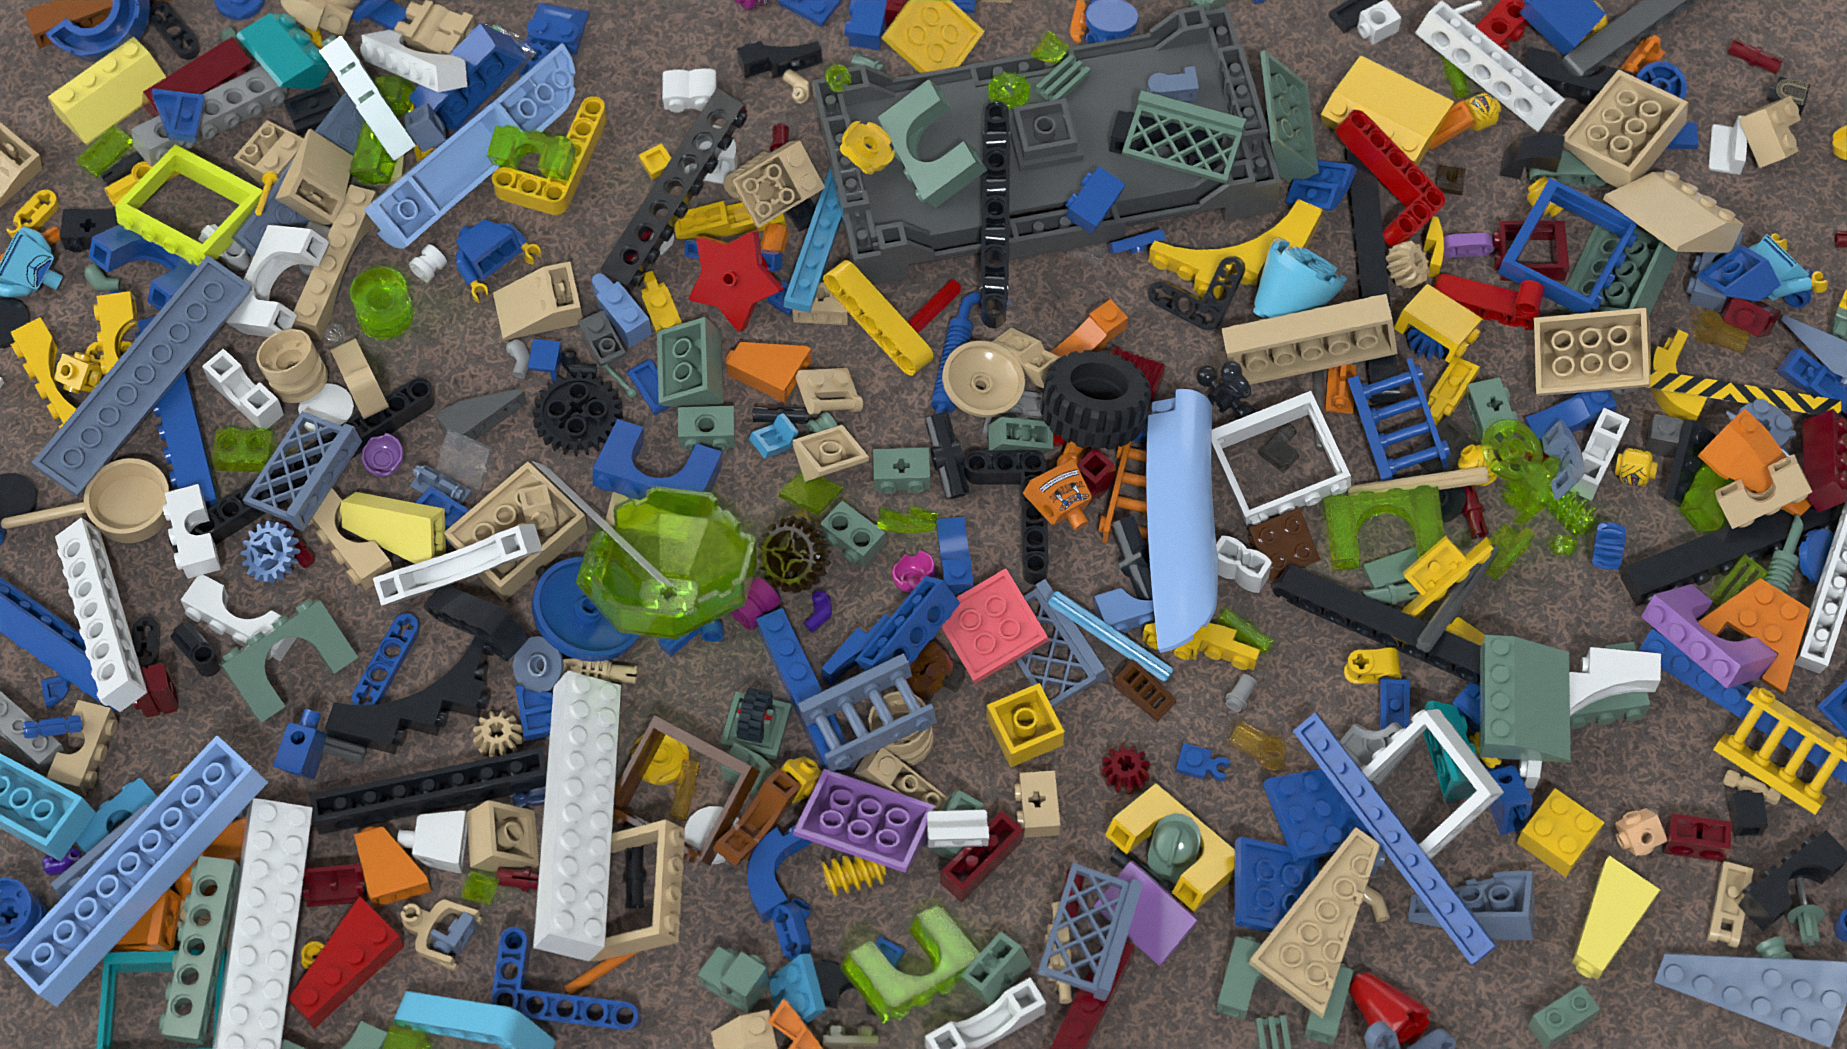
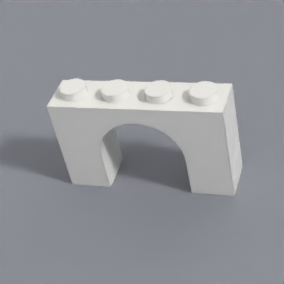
M268 225L244 278V281L252 286V291L226 323L241 333L270 337L279 331L291 329L297 314L279 302L269 301L271 288L277 277L290 266L296 264L319 266L329 241L312 229Z

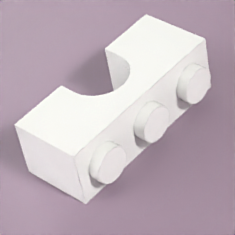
M224 349L202 366L208 382L262 432L266 431L284 415L278 398L260 382L255 385L245 374L242 365Z
M1603 408L1586 448L1582 452L1585 467L1584 475L1569 491L1591 501L1593 500L1630 420L1629 418Z
M199 484L166 492L167 504L162 506L166 520H171L173 528L168 529L172 545H177L178 553H174L178 570L183 569L187 579L221 570L216 546L211 534H190L196 525L210 521Z

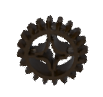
M788 516L786 519L779 518L776 520V524L767 526L769 532L761 535L765 543L757 545V547L762 549V554L756 557L763 560L764 563L758 569L762 571L767 570L764 579L773 580L772 586L775 588L781 587L783 592L792 591L793 593H799L802 589L806 591L810 590L812 585H818L821 582L819 576L828 574L823 566L831 564L826 559V555L832 551L825 549V544L829 542V539L821 538L824 530L821 528L815 529L816 522L814 521L807 522V518H796L795 516ZM791 532V536L787 538L786 544L780 546L782 539ZM808 563L806 570L797 577V573L801 571L802 565Z

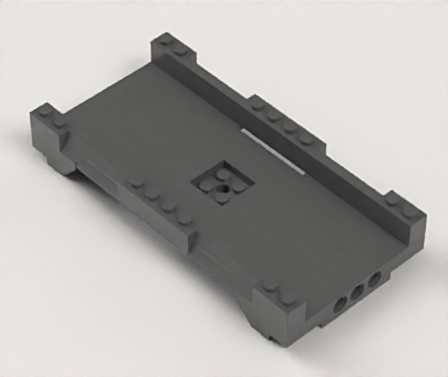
M1203 5L1178 9L1151 28L1148 34L1065 47L893 79L887 73L867 65H859L838 69V76L812 80L814 112L819 132L822 131L849 245L850 262L873 285L908 279V266L981 253L982 174L935 208L927 202L922 203L918 199L914 191L917 187L914 182H910L903 172L905 166L895 156L885 169L868 175L840 151L843 133L853 122L860 121L859 124L865 125L868 122H872L882 128L883 126L878 117L928 79L941 88L952 109L930 124L922 133L918 144V153L922 162H933L940 159L963 141L976 149L982 160L985 108L992 101H1001L1007 105L1010 129L1009 215L1065 205L1074 192L1076 194L1081 192L1083 186L1080 184L1089 171L1094 173L1098 166L1126 184L1122 194L1093 235L1066 218L1068 209L1014 219L1009 218V260L1125 239V231L1128 226L1221 210L1224 221L1277 211L1281 180L1269 144V131L1243 45L1239 44L1228 7L1206 11ZM1070 54L1075 57L1074 61L1077 62L1079 60L1083 63L1082 66L1084 68L1087 66L1091 69L1090 75L1065 98L1048 101L1035 92L1036 85ZM1195 66L1199 91L1197 102H1191L1190 104L1246 119L1245 132L1240 141L1227 184L1109 152L1111 134L1118 110L1135 113L1141 90L1147 92L1150 76L1155 73H1164L1166 75L1183 74L1184 67ZM1076 71L1066 81L1065 84H1063L1061 87L1055 90L1051 95L1054 96L1057 92H1059L1068 82H1070L1078 74V72ZM1141 114V116L1153 118V116ZM993 117L992 119L999 120L1001 118ZM1224 136L1221 150L1224 151L1232 147L1235 139ZM1163 146L1156 150L1159 157L1165 159L1175 155L1171 147ZM1221 158L1218 159L1217 167L1212 171L1224 174L1226 166ZM992 164L991 166H993V167H1000L1001 165H999V164ZM991 212L990 214L996 216V215H1000L1001 213H999V212Z

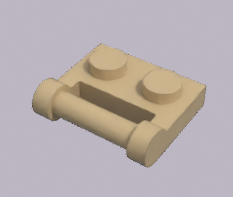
M848 368L799 370L795 378L809 414H819L821 411L832 410L862 411L863 400L860 395H857ZM845 397V399L820 400V398Z

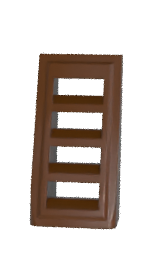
M1131 660L1114 679V687L1157 722L1177 701L1134 660ZM1134 675L1136 678L1130 684L1126 681ZM1143 682L1145 686L1137 692L1135 689ZM1153 690L1155 693L1146 701L1144 697ZM1160 697L1163 698L1164 701L1154 709L1152 705Z

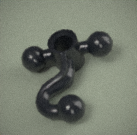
M1228 361L1223 364L1220 370L1224 380L1222 383L1218 380V374L1214 367L1204 365L1199 368L1196 373L1197 381L1203 387H1211L1213 389L1207 396L1212 405L1216 404L1220 408L1218 410L1220 413H1224L1231 407L1234 410L1236 420L1256 413L1252 405L1239 401L1241 398H1248L1251 395V386L1242 375V367L1239 363Z

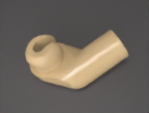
M791 69L787 70L783 80L793 86V99L798 103L806 102L810 96L808 80Z
M1367 885L1361 903L1365 901L1371 906L1377 923L1390 919L1382 894Z

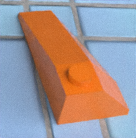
M1746 409L1740 412L1698 455L1700 459L1726 480L1731 478L1735 481L1741 479L1749 491L1752 492L1754 490L1758 493L1766 491L1772 484L1773 479L1768 466L1787 457L1766 427ZM1806 497L1800 502H1790L1781 506V509L1794 516L1797 513L1800 517L1812 504Z

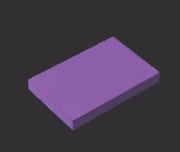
M1130 861L1117 878L1127 882H1131L1134 879L1143 882V886L1127 937L1154 962L1162 966L1198 923L1199 919L1134 861ZM1110 885L1104 893L1107 901L1110 902L1118 898L1121 889ZM1100 899L1093 906L1094 908L1102 905ZM1116 905L1111 907L1113 912L1115 910ZM1106 910L1101 911L1100 913L1111 922Z

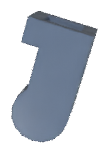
M1195 66L1184 67L1183 74L1166 75L1164 73H1155L1150 76L1147 92L1186 103L1197 102L1199 86Z

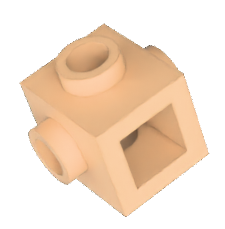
M1647 808L1640 811H1631L1625 814L1622 820L1615 823L1618 831L1616 834L1618 844L1623 850H1627L1635 856L1647 855L1654 850V847L1668 841L1658 815Z

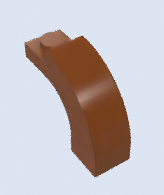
M777 769L764 781L749 808L737 823L716 842L713 850L736 867L744 859L748 860L763 837L780 822L802 785L782 770Z

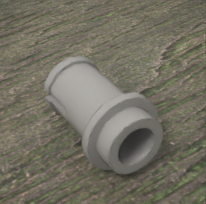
M1247 674L1240 675L1232 692L1228 693L1225 697L1226 706L1235 712L1245 709L1247 707L1246 701L1257 685L1256 680Z

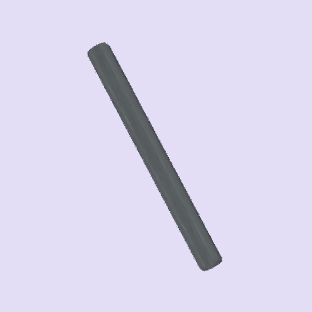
M1492 544L1494 548L1491 551L1492 554L1484 563H1477L1469 570V575L1455 585L1418 637L1416 644L1418 649H1422L1424 652H1429L1498 555L1499 547L1497 544Z

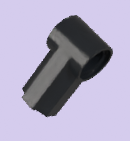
M190 622L181 623L174 628L170 636L171 640L195 666L197 672L205 677L216 675L221 669L219 666L221 660L213 645L207 642ZM210 657L209 660L201 662L204 658Z

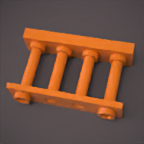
M1131 441L1125 446L1118 447L1116 459L1121 461L1107 516H1101L1098 532L1103 533V543H1108L1110 532H1112L1110 526L1116 522L1113 521L1116 507L1147 513V502L1119 496L1122 483L1147 488V476L1125 472L1128 459L1147 462V451L1131 448ZM1138 526L1142 538L1148 539V528Z

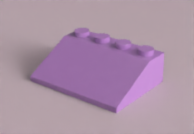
M824 769L794 829L793 835L906 873L922 850L928 837L927 813L934 811L935 805Z

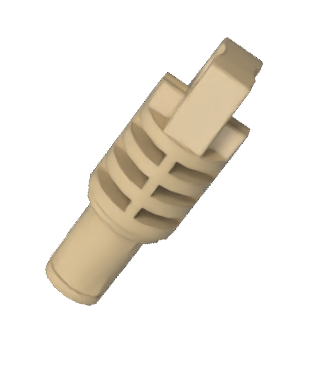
M567 658L563 659L562 676L567 671H572L608 682L636 685L637 676H629L628 674H638V666L614 665L610 660L588 662Z

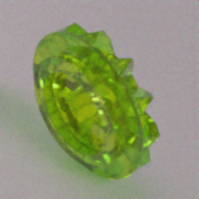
M1003 71L999 76L994 75L992 81L988 83V96L991 102L1001 101L1007 105L1008 109H1013V107L1022 106L1027 102L1030 96V84L1026 81L1025 76L1017 75L1016 71L1012 74ZM1006 84L1013 88L1012 96L1005 89Z

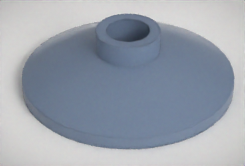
M541 636L528 638L527 642L514 656L513 671L519 685L524 686L525 690L533 692H549L562 676L563 659L561 652L552 647Z

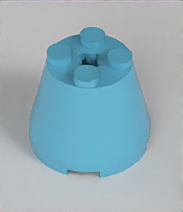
M1276 238L1268 251L1254 301L1255 308L1253 312L1267 319L1268 317L1274 318L1290 313L1325 307L1342 289L1347 278L1343 275L1339 277L1335 274L1337 268L1314 252L1304 247L1303 249L1296 246L1291 248L1288 246L1290 242L1285 239Z

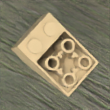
M0 122L1 208L42 171L40 155Z
M308 129L275 199L312 222L322 225L334 223L345 200L354 156L313 130Z
M800 140L790 141L731 180L757 228L825 188Z
M570 261L542 267L493 292L503 341L578 325L579 320L583 319Z

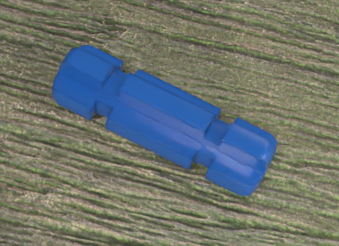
M80 715L68 716V719H64V717L39 720L40 723H35V720L25 721L22 726L24 737L29 739L36 738L37 734H41V737L66 734L65 731L70 733L82 731V720Z

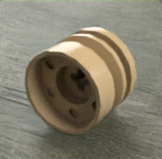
M287 329L279 331L267 338L257 351L256 361L259 368L268 380L276 397L283 402L293 404L313 398L323 389L327 382V368L317 353L309 335L302 330Z
M899 691L883 696L894 720L911 713ZM915 695L921 708L926 706L923 700ZM873 706L868 718L870 732L884 726ZM932 726L924 731L914 732L884 748L905 765L914 766L924 760L932 749L934 742Z

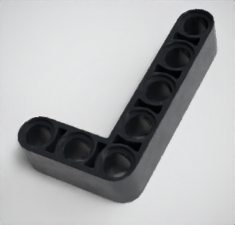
M979 450L970 452L965 457L964 472L966 480L971 484H1020L1023 578L1032 585L1047 579L1049 564L1048 522L1023 494L1030 480L1046 473L1045 456L1036 450ZM1033 465V466H1037L1038 469H1036V470H1031V469H1028L1027 467ZM974 466H980L983 469L973 470L971 468ZM1008 466L1010 469L1002 470L999 467ZM1036 515L1040 517V519L1031 520L1028 517ZM1035 540L1041 544L1035 546L1029 544V542ZM1031 566H1039L1041 570L1032 571L1029 568Z

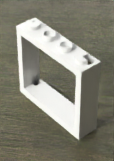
M1311 391L1212 430L1211 450L1246 528L1301 506L1315 505L1322 498L1329 495H1340L1351 487V475ZM1309 415L1337 476L1249 510L1222 449Z
M1423 709L1412 717L1413 723L1407 729L1403 728L1392 736L1393 742L1387 748L1383 747L1372 755L1373 761L1368 766L1365 765L1360 768L1368 779L1372 781L1427 728L1437 738L1476 788L1477 792L1419 844L1428 857L1432 859L1504 792L1439 709L1427 711Z

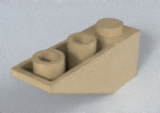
M884 747L866 755L854 772V775L863 782L935 805L934 811H941L947 799V796Z

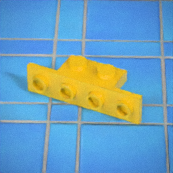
M1444 536L1403 572V576L1420 594L1405 606L1401 612L1417 619L1420 618L1431 602L1441 600L1447 594L1448 588L1452 584L1463 581L1469 575V570L1477 563H1484L1491 556V551L1494 548L1490 539L1486 537L1464 555L1447 536Z

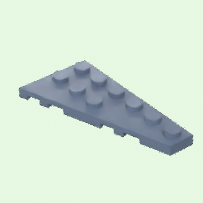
M1664 953L1654 982L1829 1048L1832 1045L1847 1004V961Z

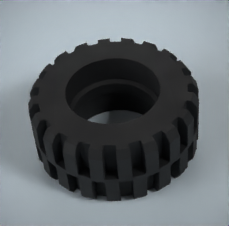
M1084 350L1082 353L1075 351L1068 354V357L1066 355L1060 357L1049 367L1045 378L1040 412L1046 425L1050 426V430L1056 436L1060 435L1062 440L1068 443H1076V446L1081 448L1087 446L1091 447V450H1100V448L1111 450L1115 449L1117 445L1120 447L1127 445L1130 441L1135 440L1140 435V432L1143 431L1151 399V387L1140 368L1136 369L1134 363L1129 360H1122V357L1114 354L1112 356L1105 351H1099V353L1092 352V350Z

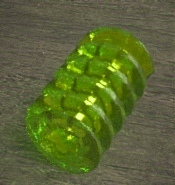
M1550 482L1537 498L1538 500L1541 499L1540 505L1543 508L1549 507V514H1557L1556 520L1559 523L1565 522L1564 528L1567 531L1573 530L1572 535L1575 539L1580 538L1598 521V517H1593L1596 508L1592 507L1585 510L1584 508L1588 500L1585 499L1578 503L1577 499L1580 495L1578 491L1571 495L1568 494V491L1561 499H1555Z

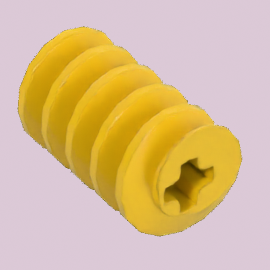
M846 855L842 857L841 866L835 858L831 859L830 868L827 867L825 862H821L827 888L831 890L835 897L838 896L839 887H842L846 894H849L851 884H854L858 891L861 890L862 881H865L869 888L873 887L874 878H877L881 885L884 884L886 875L884 865L866 859L863 860V858L854 856L853 862H851Z

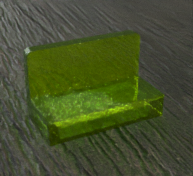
M1503 524L1490 538L1493 545L1497 544L1499 550L1498 555L1485 574L1497 582L1532 544L1535 532L1526 526L1518 533L1508 524Z

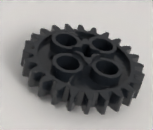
M578 371L576 378H572L568 372L564 381L557 376L556 385L547 382L548 392L544 390L539 391L541 399L534 400L536 408L532 409L533 417L535 418L533 423L534 427L537 428L538 437H543L545 445L552 443L553 451L562 447L563 455H566L569 450H573L575 457L578 456L579 450H584L585 454L589 455V448L591 447L599 452V443H606L617 419L623 418L622 402L619 400L617 390L612 391L610 382L604 385L603 377L601 376L595 381L593 380L592 373H589L586 378H582L581 371ZM576 395H584L582 398H574ZM556 412H564L559 416L553 415ZM595 412H602L599 416L592 415ZM575 429H582L579 433H572Z

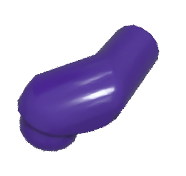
M818 590L813 594L814 614L803 622L804 626L811 633L829 620L832 615L831 598L823 590Z
M71 848L61 861L46 856L42 860V865L45 867L44 871L51 876L63 874L81 858V853L79 850Z

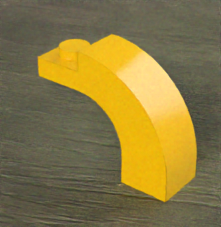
M1678 330L1674 339L1668 338L1664 348L1657 346L1651 361L1650 370L1678 374L1676 361L1689 334ZM1650 388L1660 408L1670 417L1683 419L1682 424L1684 420L1697 421L1707 400V397Z

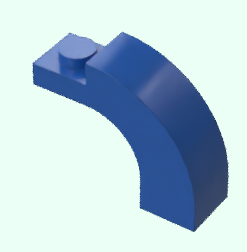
M796 825L790 828L785 836H782L776 827L763 837L751 855L747 874L748 888L753 908L762 923L772 918V913L776 906L788 903L786 896L775 879L779 866L786 858L813 843L793 835Z

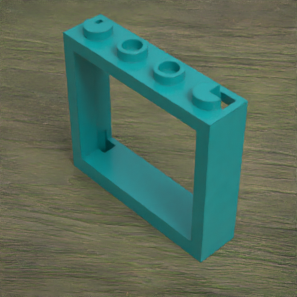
M225 949L223 950L217 979L213 1045L227 954ZM192 950V955L198 956L204 950ZM179 951L112 952L104 956L96 1049L113 1048L118 974L173 971V956L175 953H179ZM212 1045V1048H199V1049H213V1045Z

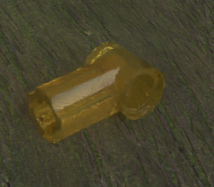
M1711 310L1704 311L1699 315L1693 329L1694 338L1698 342L1703 344L1714 343L1740 354L1743 353L1750 337V333L1725 322L1717 312Z
M1243 721L1236 726L1229 739L1230 745L1258 760L1269 771H1278L1284 767L1286 762V744L1281 738L1268 736ZM1269 751H1277L1280 755L1277 757H1270L1266 753Z

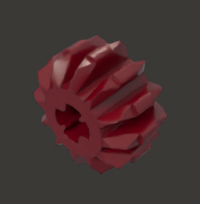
M1121 744L1119 745V752L1111 748L1108 751L1109 757H1103L1102 759L1104 768L1101 769V776L1107 778L1105 783L1107 787L1116 784V793H1119L1122 787H1126V792L1130 795L1133 786L1141 790L1143 788L1142 781L1149 780L1150 774L1147 771L1150 769V762L1144 760L1146 757L1144 751L1135 753V745H1132L1130 750H1126L1125 746ZM1124 766L1130 767L1128 768L1127 772L1122 771L1121 769H1123Z

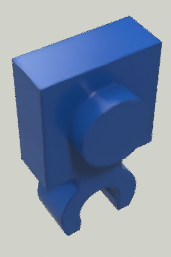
M1184 743L1175 772L1204 780L1205 774L1209 773L1215 780L1225 781L1226 774L1218 772L1216 768L1218 766L1229 768L1230 760L1224 757H1219L1215 760L1211 759V750Z

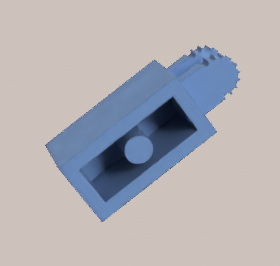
M601 273L592 276L591 282L593 293L597 300L598 311H604L612 328L629 349L652 335L650 319L619 281L613 284L609 278Z

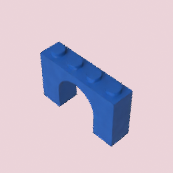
M120 224L92 237L89 259L108 273L137 260L153 261L170 270V272L152 280L150 284L147 302L159 311L198 267L193 263H188L186 259L175 253L167 252L160 245L146 241L141 235L132 230H126Z
M617 419L593 467V486L599 487L604 491L625 495L630 499L650 503L655 507L676 511L684 516L698 518L722 468V451L695 444L685 467L679 473L667 478L649 477L641 473L634 466V462L643 446L644 427Z

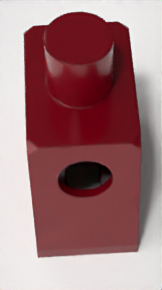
M1729 297L1721 315L1725 322L1754 336L1765 337L1770 335L1781 310L1762 301Z

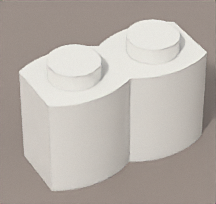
M695 69L691 71L669 70L663 72L664 109H669L672 112H682L684 109L690 108L702 111L717 88L716 70Z
M1221 536L1216 544L1218 575L1227 579H1234L1239 586L1247 591L1259 593L1269 578L1271 560L1259 551L1246 549L1239 540L1233 537Z

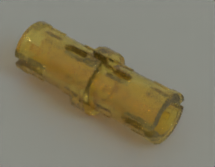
M682 760L678 784H675L673 788L675 796L671 813L669 814L670 818L680 821L688 820L692 797H695L697 792L695 784L701 766L700 763L693 760Z

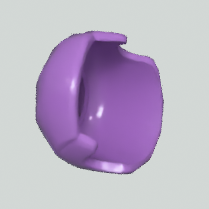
M385 433L382 436L369 439L362 450L361 460L367 472L376 477H388L397 473L401 468L405 453L400 441L394 436Z

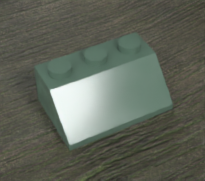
M706 317L657 331L659 404L669 407H708L722 404L721 331Z

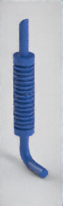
M973 292L964 297L960 304L958 317L951 319L949 322L931 400V407L936 410L935 414L942 412L951 413L955 410L956 405L945 392L942 372L949 355L957 347L970 342L973 324L968 321L972 306L974 304H982L980 292Z

